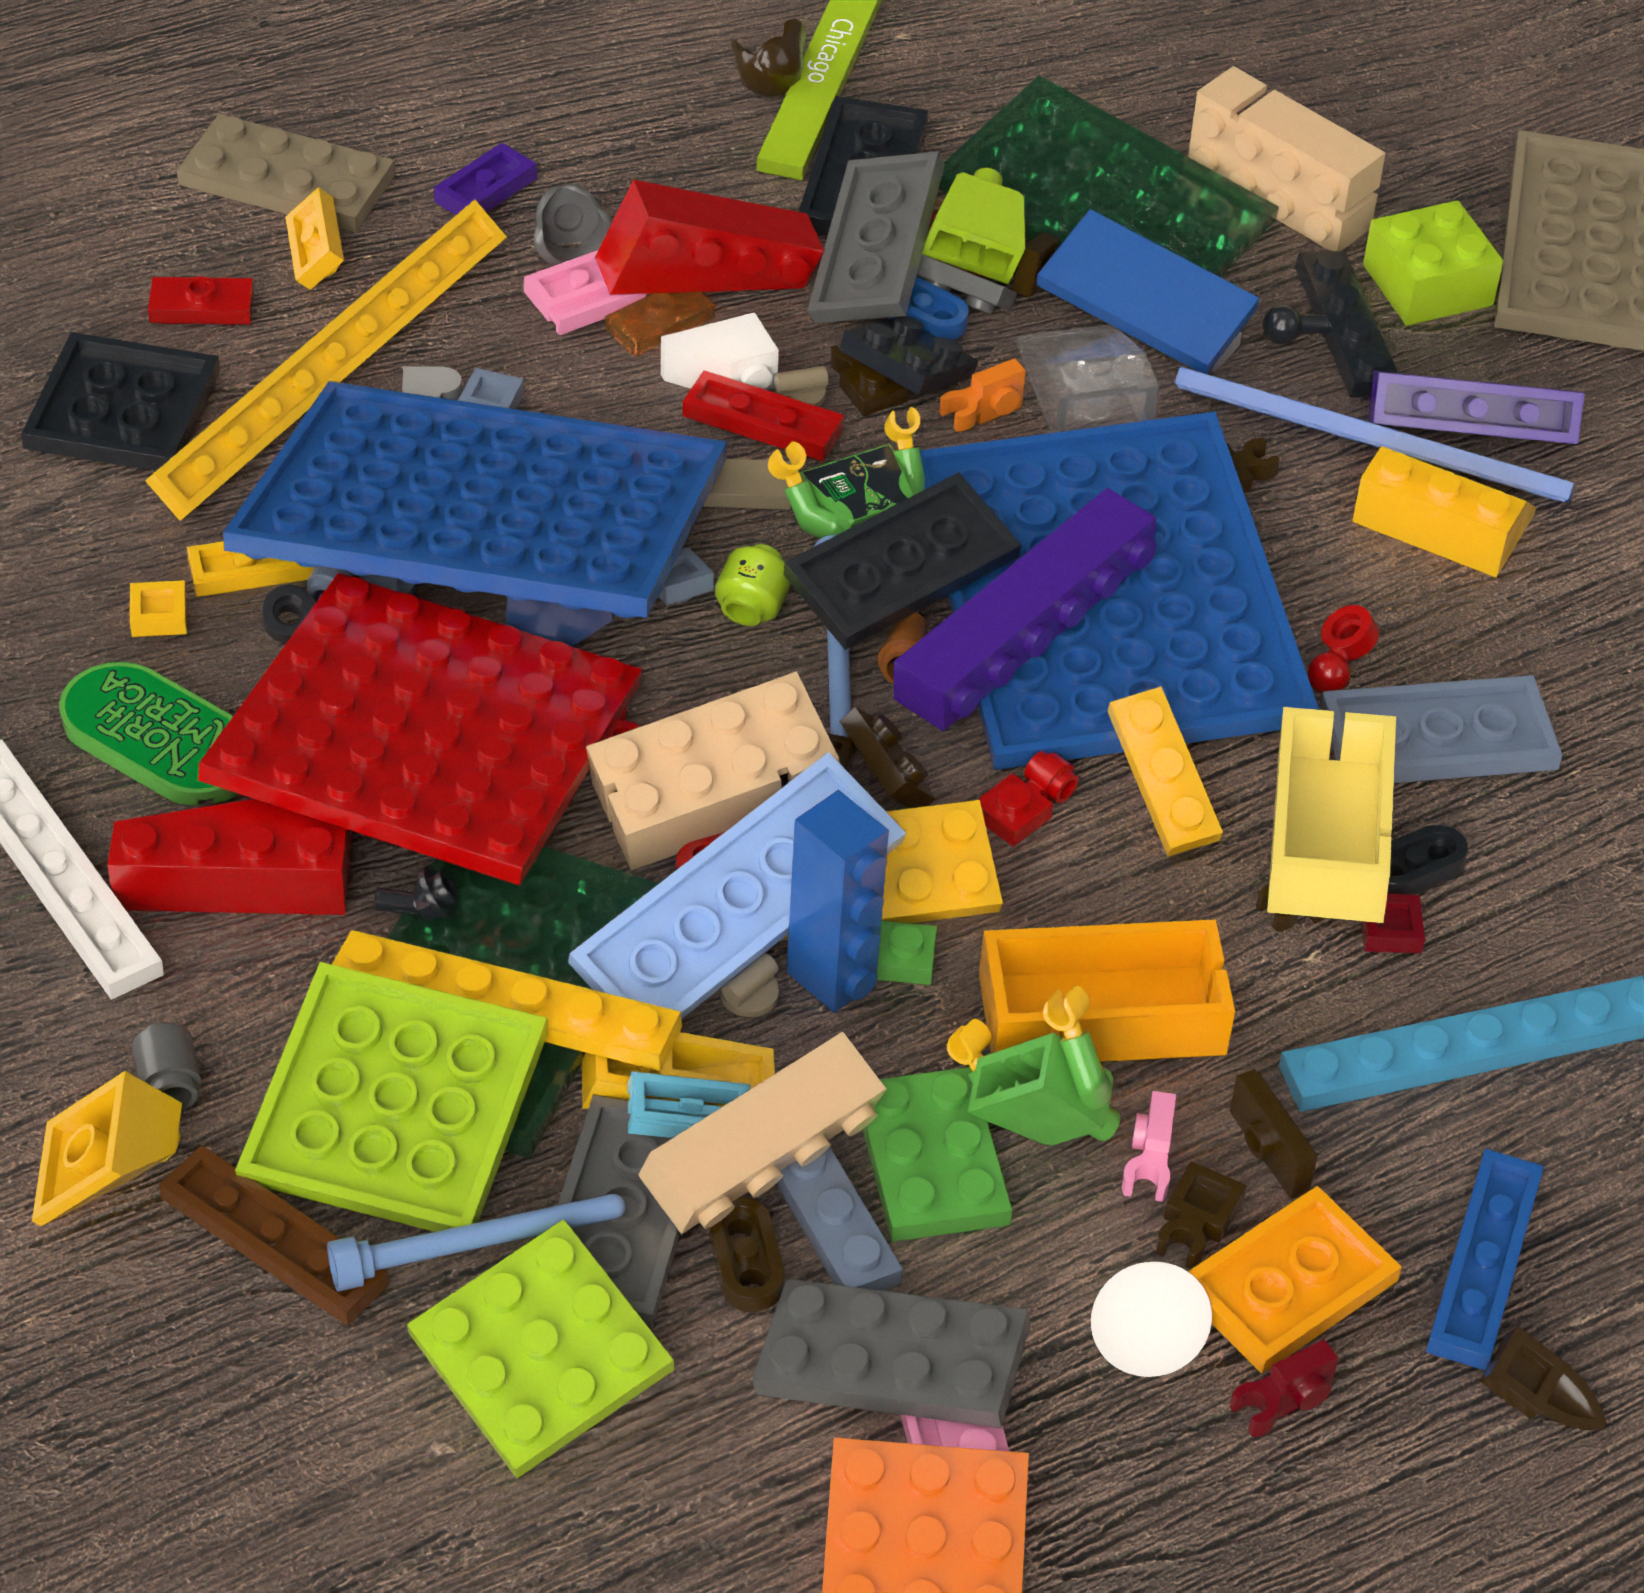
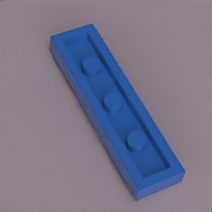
M1489 1149L1484 1150L1426 1353L1481 1370H1486L1488 1367L1544 1166Z

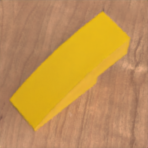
M680 1032L661 1071L585 1053L582 1059V1108H589L593 1094L629 1101L630 1094L627 1093V1083L632 1071L750 1084V1089L775 1074L774 1049ZM645 1095V1098L680 1102V1099ZM704 1102V1105H713V1106H722V1107L726 1105V1104H720V1103Z

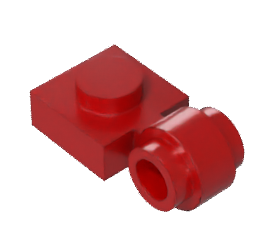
M1041 751L1034 755L1024 770V778L1028 780L1027 784L1011 773L977 799L981 803L985 826L1009 845L1015 847L1052 818L1053 803L1050 801L1055 800L1057 803H1063L1074 793L1079 783V777L1074 774V766L1054 752L1047 754Z

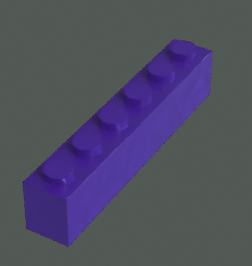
M1104 489L894 661V700L941 731H945L960 717L965 718L975 710L980 700L996 687L1006 685L1017 669L1032 657H1038L1043 654L1054 638L1066 628L1076 626L1091 607L1102 598L1107 599L1112 596L1122 581L1137 569H1144L1151 562L1157 549L1155 542L1157 517L1111 489Z

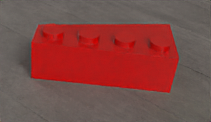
M633 179L595 259L610 295L804 289L824 249L807 213Z
M256 799L114 821L107 864L111 891L126 911L346 915L354 831Z

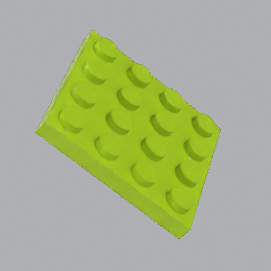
M319 962L235 1169L236 1175L253 1179L270 1190L434 1232L478 1223L548 1034L547 1027L549 1025L547 1017Z

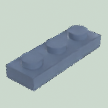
M830 1147L820 1157L804 1167H801L796 1160L780 1171L783 1177L776 1185L834 1285L884 1291L902 1284L903 1269Z

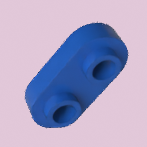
M916 276L906 316L920 321L923 324V330L936 337L951 340L961 337L967 330L969 313L967 304L961 298Z

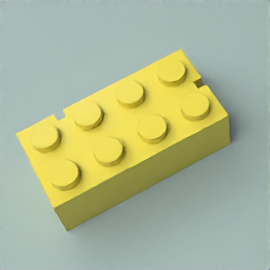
M1283 707L1267 912L1383 923L1391 862L1396 716L1345 712L1340 761L1329 760L1334 711Z

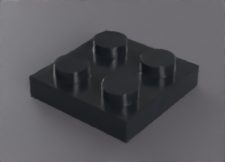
M909 316L894 317L845 331L839 348L840 351L917 395L972 379L979 361L962 351L963 347L956 341L930 334L923 330V324L920 321Z

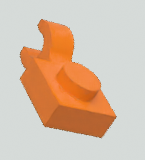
M1014 358L972 375L970 387L949 391L940 397L939 413L944 416L951 412H956L953 427L956 432L971 429L976 421L980 425L997 417L1008 415L1022 408L1026 370Z

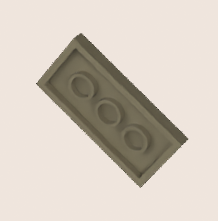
M218 114L177 169L178 185L284 214H289L319 187L333 196L338 228L356 233L394 178L395 160L374 155L370 152L329 143L324 140L291 133L279 128L253 123L237 117Z

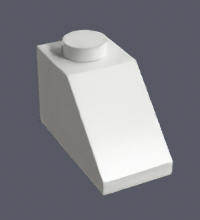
M754 312L661 336V376L664 381L691 389L703 370L758 388L772 390L775 389L774 374L778 373L779 350Z

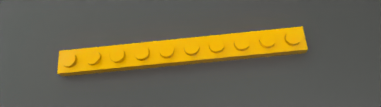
M474 199L154 472L145 482L181 521L307 412L329 381L340 383L506 239L507 236Z

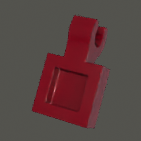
M1323 1339L1273 1364L1269 1376L1256 1382H1246L1239 1385L1232 1393L1229 1407L1233 1412L1239 1411L1246 1406L1259 1408L1262 1412L1251 1417L1248 1432L1252 1437L1263 1436L1273 1429L1277 1417L1279 1419L1298 1408L1303 1411L1310 1410L1328 1397L1332 1389L1331 1386L1339 1357Z

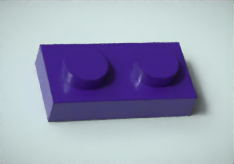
M501 142L434 187L435 203L457 215L475 199L487 213L536 180L537 163Z

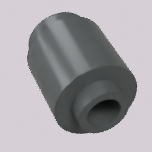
M158 1022L148 1026L135 1037L132 1043L137 1076L142 1081L181 1102L182 1112L196 1102L197 1092L201 1087V1078L192 1035L185 1027L169 1022Z

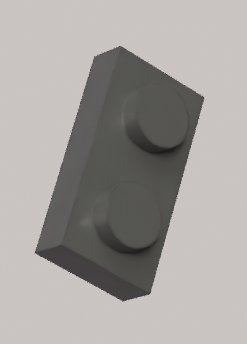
M925 255L921 256L917 275L924 277L923 280L949 293L952 288L967 294L965 303L968 306L991 315L995 306L1011 311L1017 296L1016 292Z

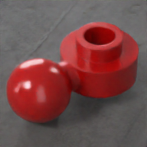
M1348 605L1336 610L1326 619L1322 626L1321 637L1329 651L1317 655L1310 662L1307 676L1311 687L1317 692L1323 693L1324 691L1343 690L1348 685L1351 672L1347 661L1366 655L1375 646L1379 638V627L1366 608L1359 605Z

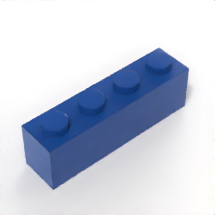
M839 789L795 819L786 972L834 1013L850 1001H858L864 998L877 982L889 830Z

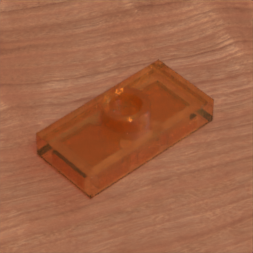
M700 291L653 293L605 316V330L635 357L660 345L661 336L692 329L715 318V304Z

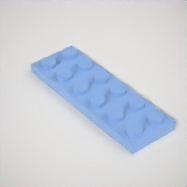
M828 752L573 950L569 955L568 963L593 990L681 1011L682 1019L788 935L794 823L796 818L839 789L889 830L887 855L903 843L906 832Z

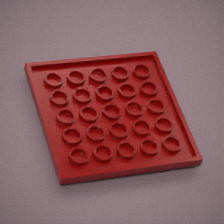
M337 573L199 762L198 781L520 886L590 769L586 746L603 741L608 737L617 720L621 718L624 708H627L639 688L642 669L622 663L614 658L603 657L571 647L563 642L552 641L509 625H502L473 616L459 609H451L416 598L408 593H401L375 585L361 578Z

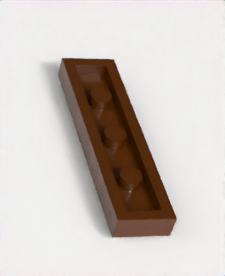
M203 1145L198 1147L159 1184L161 1199L346 1326L352 1323L389 1286L388 1270L380 1269L375 1271L373 1278L364 1279L362 1287L338 1292L330 1270L327 1242L340 1238L253 1179L236 1175V1168Z

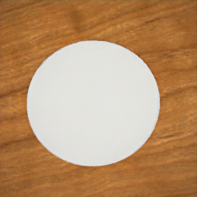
M1164 1262L1139 1263L1115 1274L1100 1290L1091 1313L1092 1335L1098 1350L1104 1358L1119 1370L1142 1377L1166 1375L1187 1365L1205 1345L1212 1324L1210 1301L1200 1282L1186 1270Z

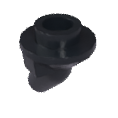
M426 866L419 871L415 892L377 887L374 910L406 915H421L426 922L437 917L448 920L456 916L455 903L460 900V895L448 873L443 870L437 872L434 868Z

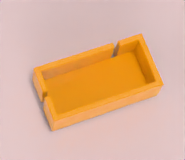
M1216 919L984 931L979 981L986 1025L992 1036V1042L990 1043L991 1054L1050 1033H1055L1064 1038L1063 1031L1052 1028L1045 1021L1043 1016L1044 1006L1057 989L1062 992L1065 999V996L1073 986H1080L1088 994L1090 1006L1079 1019L1082 1031L1090 1032L1100 1062L1227 1055L1235 1007L1227 970H1223L1224 956Z

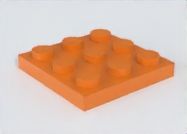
M834 1438L822 1593H1022L1029 1453Z

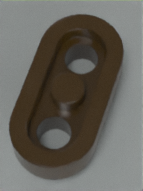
M740 1196L732 1201L735 1206L734 1209L725 1218L709 1228V1241L721 1291L725 1300L738 1310L761 1312L771 1308L779 1301L784 1284V1268L768 1210L759 1201ZM735 1233H743L746 1234L748 1237H741L739 1239H736L731 1235ZM755 1283L761 1287L749 1288L744 1285Z

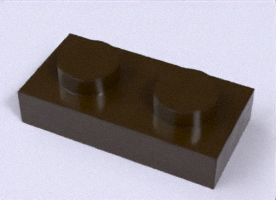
M854 707L839 721L891 798L909 808L926 807L936 799L924 782V779L928 776L927 771L913 755L902 750L898 744L902 739V735L888 718L882 714L874 718L859 708Z

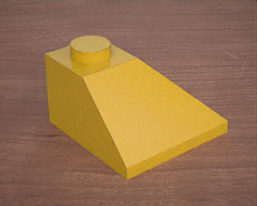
M124 1071L47 1121L32 1222L43 1226L138 1177L158 1163L168 1160L176 1153L181 1138L179 1124L182 1103Z

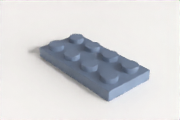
M1534 675L1324 691L1322 693L1320 709L1334 711L1331 744L1337 761H1340L1345 712L1396 716L1394 783L1559 770L1562 752Z

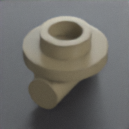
M818 366L775 373V393L820 407L825 400L826 386H828L826 367Z
M764 953L720 988V997L723 1005L730 1012L742 1017H758L770 1012L777 1004L779 998V985L774 977V974L778 972L776 961L770 955Z

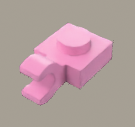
M1152 1091L1149 1113L1136 1114L1132 1149L1143 1150V1153L1132 1158L1125 1166L1122 1181L1124 1196H1132L1134 1183L1137 1180L1147 1179L1156 1185L1155 1201L1163 1202L1166 1198L1170 1182V1170L1167 1160L1176 1094Z

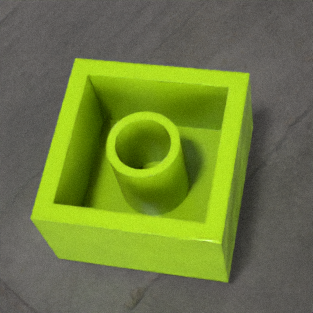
M1459 200L1372 219L1363 260V266L1406 326L1493 306L1503 265V259Z

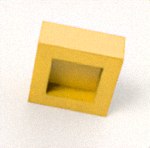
M185 580L130 583V628L132 637L187 634Z

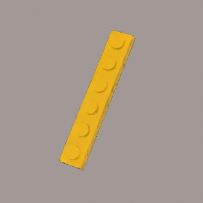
M354 930L350 931L332 965L547 1017L549 1025L547 1027L546 1043L661 1071L682 1029L681 1011Z

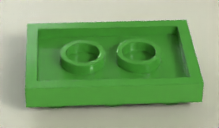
M970 1067L879 1079L886 1087V1091L874 1108L878 1114L877 1117L862 1130L891 1242L1011 1225L1012 1208L988 1123L968 1113L973 1086L968 1077V1074L972 1073Z

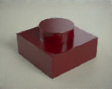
M1387 894L1384 922L1361 921L1364 952L1422 954L1425 933L1420 895Z

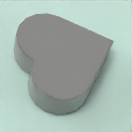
M403 366L402 392L458 401L462 393L461 375L450 367Z

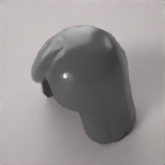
M567 183L564 186H554L548 189L538 202L534 244L538 254L552 267L599 250L613 221L608 212L601 207L595 196L585 187L572 183ZM582 242L578 249H564L557 245Z

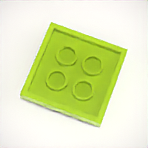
M564 1219L407 1324L409 1335L517 1479L675 1370L672 1357Z

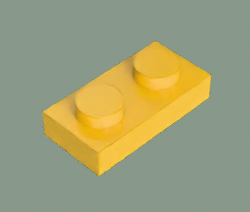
M319 187L285 217L295 279L309 290L313 289L325 277L334 274L340 263L344 261L333 196Z

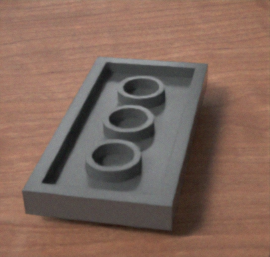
M939 152L848 160L807 309L814 323L906 316L945 166Z
M593 1094L558 1205L609 1194H617L624 1199L626 1208L623 1215L619 1218L571 1229L648 1328L653 1329L680 1232L638 1174L649 1153L672 1138L628 1134V1122L630 1119L628 1101Z
M786 1278L752 1382L756 1395L1002 1428L1031 1326L1028 1309Z

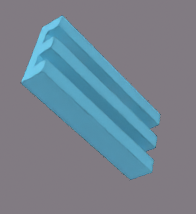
M632 1071L627 1083V1093L630 1094L628 1101V1113L630 1114L628 1134L674 1138L722 1107L704 1105V1102L728 1104L749 1091L750 1084ZM645 1095L680 1099V1102L645 1098Z

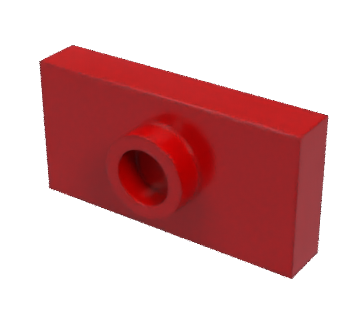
M204 276L152 277L148 305L149 323L248 325L251 323L253 305V278H213Z

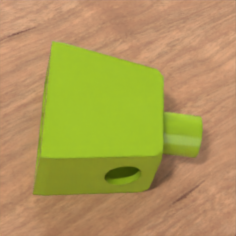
M981 168L974 173V176L964 172L957 174L926 237L922 255L1009 284L1025 250L1024 197L1016 190L1001 186L1002 176L994 169Z

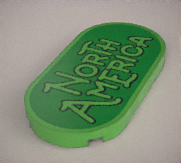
M111 662L91 667L75 676L63 690L59 702L63 727L70 741L82 750L161 796L179 804L199 805L198 800L212 798L215 804L238 795V793L198 781L199 762L233 717L231 714L152 669L129 662Z

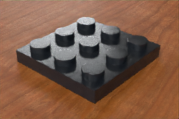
M71 332L21 433L23 449L157 471L188 444L219 375V356Z

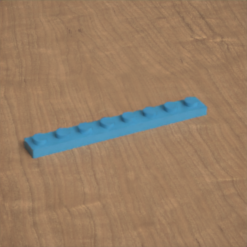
M1644 975L1284 1051L1281 1053L1279 1068L1299 1112L1641 1039L1644 1038Z

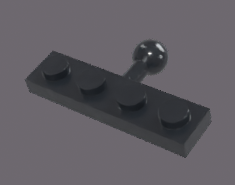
M1331 250L1299 252L1295 269L1315 314H1299L1292 306L1276 305L1265 314L1263 318V331L1266 337L1276 344H1288L1294 341L1299 334H1323L1349 396L1371 397L1374 370L1396 373L1398 371L1345 251Z

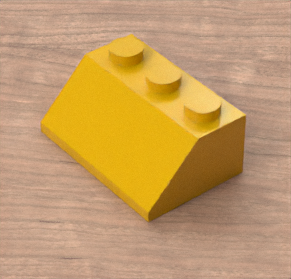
M1381 446L1361 476L1352 522L1497 578L1535 515L1536 507L1525 500L1500 490L1490 488Z

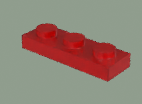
M703 370L684 398L682 407L683 417L785 450L791 442H797L804 448L807 457L824 462L839 438L844 426L843 414Z

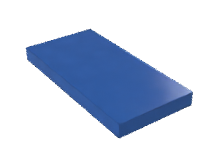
M1091 209L1037 274V286L1204 374L1210 372L1258 309L1259 297Z

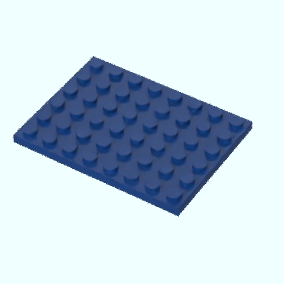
M329 381L223 531L224 551L242 553L253 559L274 558L292 561L304 567L324 566L343 569L360 576L374 574L399 578L410 584L430 583L449 586L461 592L481 591L506 595L508 598L516 601L531 599L556 603L567 609L587 608L612 612L614 615L623 618H647L726 461L727 441Z
M1216 412L920 450L925 474V489L959 472L1021 544L1019 558L947 595L952 614L1106 488L1111 489L1157 517L1155 534L1157 549L1151 562L1144 569H1137L1122 581L1112 596L1107 599L1102 598L1091 607L1076 626L1066 628L1054 638L1043 654L1038 657H1032L1017 669L1006 685L996 687L979 701L977 707L994 770L1027 766L1031 758L1041 751L1047 754L1057 753L1065 760L1124 752L1107 712L1109 703L1158 687L1163 689L1185 743L1281 730L1283 707L1319 710Z

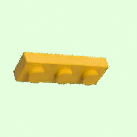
M1162 687L1110 702L1107 712L1167 856L1170 857L1220 841L1223 831Z

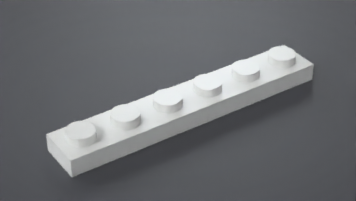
M1 739L0 843L111 1000L163 976L161 958Z

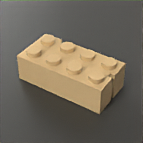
M1232 66L1197 91L1186 167L1328 250L1342 251L1370 229L1378 196L1373 191L1380 186L1386 152L1275 89L1237 115L1236 113L1265 94L1267 85L1235 66Z
M797 671L586 746L592 784L609 822L612 821L614 834L631 871L674 856L689 842L726 832L782 788L780 775L788 773V782H790L828 752L839 762V757Z

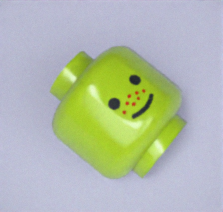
M757 544L755 546L739 547L729 554L716 582L715 595L721 605L722 612L732 621L745 626H756L760 622L771 621L779 614L791 583L783 575L785 562L776 549L768 545Z

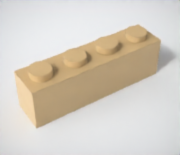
M841 1032L651 1151L638 1176L681 1234L698 1223H701L704 1229L710 1228L734 1209L735 1206L732 1201L748 1191L753 1198L760 1196L780 1181L783 1177L780 1171L797 1160L800 1166L804 1167L820 1157L831 1146L828 1140L844 1130L848 1136H852L868 1126L878 1115L874 1108L886 1091V1087L845 1033Z

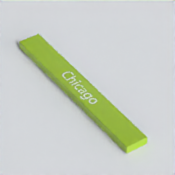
M883 0L829 1L803 57L801 77L789 88L758 154L757 171L803 180L823 136L835 96L841 95Z

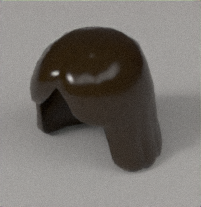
M796 18L787 20L784 24L783 36L770 38L761 46L757 53L743 48L737 42V39L731 42L738 74L744 85L753 93L763 97L783 95L800 79L803 69V50L806 38L805 28L801 21Z

